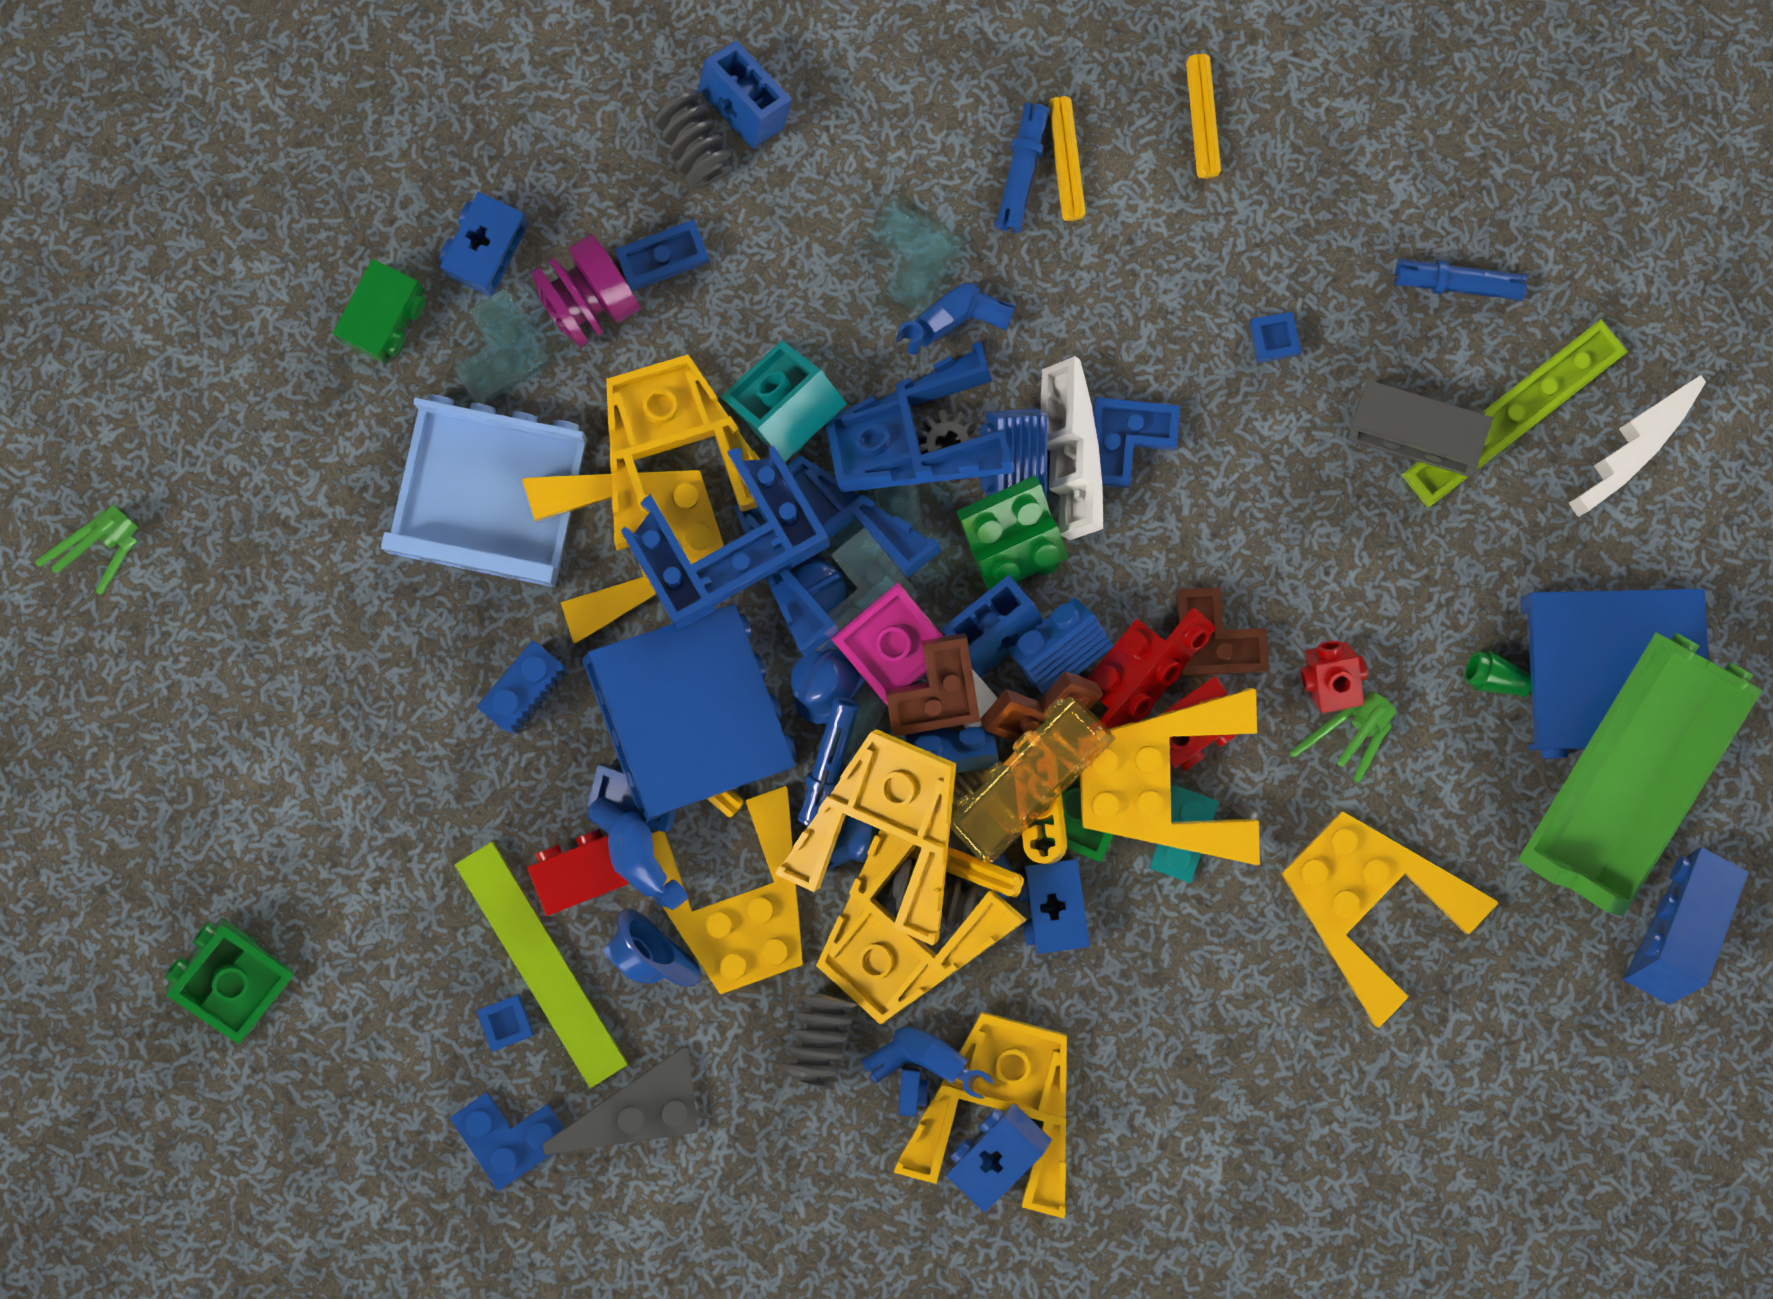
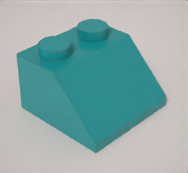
M783 340L720 396L768 449L769 446H775L784 462L792 454L801 450L806 441L824 425L830 423L836 414L847 405L822 370Z

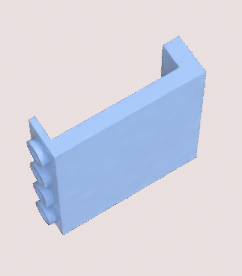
M429 394L428 400L414 398L413 404L418 408V414L391 533L384 532L381 549L392 555L556 588L572 511L535 522L522 479L580 475L588 442L585 433L579 431L578 424L569 421L554 420L553 425L538 423L537 416L524 412L513 411L511 417L495 414L496 409L494 407L480 403H471L468 409L454 406L453 399L440 395Z

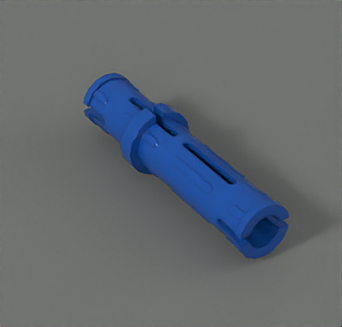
M1032 103L1024 104L1017 138L1011 141L1010 149H1012L1013 155L997 221L994 225L995 228L1008 231L1009 228H1012V233L1016 234L1021 233L1022 230L1021 225L1037 159L1041 158L1044 153V147L1041 143L1047 118L1050 114V109L1040 104H1035V109H1032Z
M1399 258L1394 272V276H1398V278L1395 277L1394 279L1395 286L1431 289V293L1439 295L1444 291L1522 301L1527 289V284H1522V282L1527 281L1526 274L1451 266L1444 260H1437L1436 263H1426Z
M835 697L833 699V706L813 771L807 774L805 780L808 788L801 813L798 816V821L804 825H810L819 812L818 809L839 782L840 769L848 748L856 715L860 709V705L853 700L842 697ZM841 728L833 755L830 756L837 729ZM825 770H828L820 797H817L824 776Z

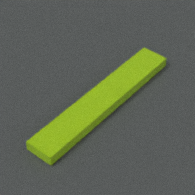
M1602 319L1484 410L1485 415L1494 418L1476 471L1628 352ZM1417 462L1401 475L1427 508L1431 507L1468 478L1467 476L1421 462Z
M488 843L456 863L455 867L589 1088L591 1089L629 1065L495 843Z

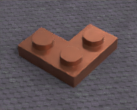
M1221 587L1176 590L1178 624L1192 608H1195L1216 627L1210 635L1207 644L1197 651L1182 669L1181 677L1266 673L1269 671L1267 628L1223 630Z
M965 633L922 641L928 683L885 690L894 737L980 721Z
M1065 671L1039 701L1006 689L980 718V721L986 732L1018 743L1028 736H1038L1049 740L1054 746H1057L1103 694L1096 682Z

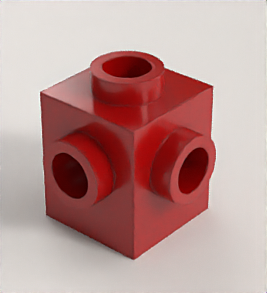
M1340 641L1322 642L1317 648L1305 650L1306 666L1300 669L1301 680L1305 692H1310L1311 699L1321 714L1364 705L1361 681L1367 680V669L1362 655L1357 656L1347 642L1342 643Z

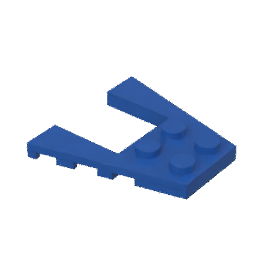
M981 341L972 344L973 351L953 361L951 356L934 364L935 371L914 382L908 377L895 384V392L877 401L872 396L837 414L830 423L826 424L836 481L841 492L1015 472L1004 430L921 455L911 407L992 382Z
M801 455L787 465L788 470L829 539L856 520L907 578L941 552L940 545L936 540L926 538L915 531L911 524L898 516L893 517L883 511L863 494L860 496L853 491L841 492L836 477ZM738 504L733 507L745 534L766 523L758 508L741 512ZM788 564L767 576L766 579L802 656L806 658L838 633L839 630L833 620L790 573L789 570L792 569V566Z

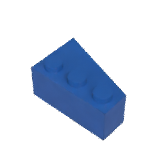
M1702 847L1687 857L1681 856L1675 862L1670 872V879L1673 881L1667 893L1659 902L1655 916L1623 980L1669 1005L1706 986L1749 872Z

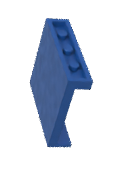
M1705 589L1531 592L1522 596L1521 611L1522 614H1528L1534 743L1528 744V751H1541V759L1568 758V750H1585L1656 632L1670 640L1675 632L1700 645L1696 654L1709 660Z
M736 604L716 609V611L680 631H677L674 624L589 651L582 659L637 812L645 822L772 775L785 773L796 766L793 760L796 758L795 745L788 734L784 735L778 720L781 718L780 705L775 695L768 693L763 679L766 678L764 662L758 653H753L748 639L751 637L749 622L743 613L739 614Z

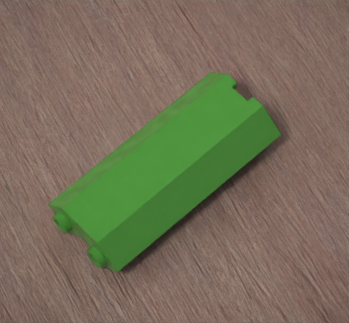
M1657 632L1654 634L1517 860L1551 883L1570 888L1602 910L1619 916H1624L1763 691L1749 683L1753 674L1731 662H1728L1725 668L1714 664L1696 654L1700 645L1676 632L1671 640Z

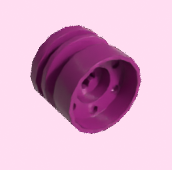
M592 233L568 247L569 255L575 266L574 268L567 271L554 257L548 260L558 277L557 279L550 282L540 267L530 272L541 303L559 330L572 339L580 349L589 344L579 327L586 321L597 337L603 334L601 324L597 318V314L604 311L615 323L619 324L641 310L639 303L624 278Z

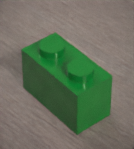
M371 259L332 334L341 343L386 365L390 356L395 358L401 352L406 341V335L403 334V331L409 320H416L423 311L426 298L422 295L425 290L417 280Z

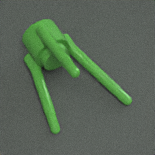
M112 504L106 511L102 510L92 521L38 558L35 564L41 567L79 542L52 566V571L58 573L98 539L110 549L118 544L119 548L96 588L97 594H103L127 552L138 542L132 534L139 527Z
M1370 691L1363 698L1364 705L1343 709L1301 741L1300 744L1290 751L1291 757H1297L1350 716L1354 715L1355 717L1351 720V723L1359 731L1345 748L1337 764L1340 767L1344 766L1367 736L1372 737L1353 777L1354 781L1359 783L1382 739L1392 728L1389 722L1396 715L1397 711L1385 698Z

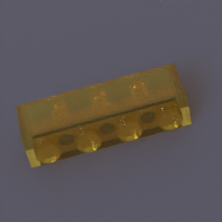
M1069 696L1066 700L1061 698L1053 703L1044 714L1046 721L1035 732L1029 730L1024 733L1013 745L1015 752L1004 764L999 761L989 768L982 777L984 784L973 795L971 793L965 794L952 807L951 830L980 861L993 863L1116 739L1115 735L1080 700Z

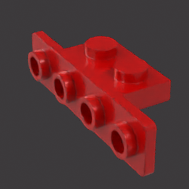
M1192 608L1169 637L1164 640L1136 618L1087 678L1098 684L1103 694L1099 700L1109 708L1088 735L1128 723H1136L1145 718L1166 688L1179 678L1182 669L1194 654L1207 644L1210 635L1216 628L1215 625L1198 610Z

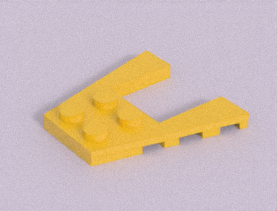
M688 354L606 379L614 543L617 551L629 547L621 532L623 527L635 533L649 513L641 507L645 494L634 461L715 436L741 512L757 508L727 452L732 449L741 448L743 461L760 459L755 451H752L740 434L738 426L720 405L716 394Z
M700 470L638 473L645 497L651 494L691 564L724 546ZM611 474L522 479L535 522L612 499ZM641 566L640 569L643 575L641 578L560 602L574 645L656 596Z
M1247 688L1238 693L1213 698L1194 706L1177 711L1172 710L1153 718L1136 723H1128L1079 738L1081 826L1091 830L1260 865L1259 821L1256 819L1171 822L1169 737L1257 733L1256 689Z
M876 729L870 732L840 776V781L818 809L819 812L808 828L802 832L794 844L793 850L785 862L779 866L775 875L813 892L820 889L846 815L917 845L922 849L893 928L933 946L938 942L940 936L956 763Z
M787 786L745 800L774 883L692 911L688 899L674 910L663 907L720 995L803 965L796 884L775 875L779 866L785 862L793 850ZM662 831L651 833L654 858L667 876L664 885L671 879H674L684 888L666 833Z
M1341 811L1281 872V875L1306 916L1315 927L1325 947L1370 1017L1371 1022L1376 1028H1380L1409 996L1346 936L1361 918L1404 874L1465 934H1470L1499 903L1492 897Z
M882 830L879 831L878 835L874 836L867 852L868 857L863 869L851 887L849 900L842 915L838 916L816 965L879 1024L887 1022L1026 921L1018 911L992 890L984 896L938 954L933 952L921 940L893 928L896 917L882 906L875 897L917 845Z
M981 1011L958 1053L968 1060L964 1066L970 1071L980 1070L989 1074L994 1081V1085L983 1079V1077L977 1078L973 1083V1089L976 1093L985 1097L984 1099H978L969 1095L964 1090L963 1082L956 1078L953 1084L943 1079L897 1161L894 1173L937 1184L959 1099L1003 1111L1012 1103H1015L1029 1118L1043 1121L1041 1129L1052 1139L1045 1153L1030 1168L1021 1206L1064 1219L1066 1215L1067 1036L1065 1033Z

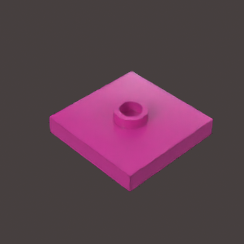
M896 582L842 627L831 639L884 703L888 705L885 690L911 686L927 673L922 641L944 636L900 583Z

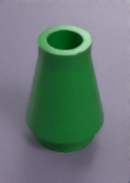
M1491 650L1485 652L1475 651L1467 663L1464 679L1467 684L1472 685L1475 691L1516 695L1522 698L1527 697L1531 691V673L1522 670Z

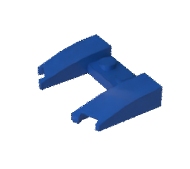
M769 446L770 459L743 461L741 448L732 449L727 452L766 523L691 564L651 494L641 502V507L649 513L636 532L632 533L626 527H623L621 530L677 631L716 611L715 605L788 564L793 568L830 547L827 533L775 446Z

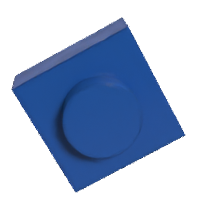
M1293 311L1254 318L1249 321L1257 364L1297 357L1301 354Z
M520 994L476 1011L491 1052L535 1035Z
M902 1067L898 1115L916 1117L917 1106H926L928 1080L919 1079L920 1069Z

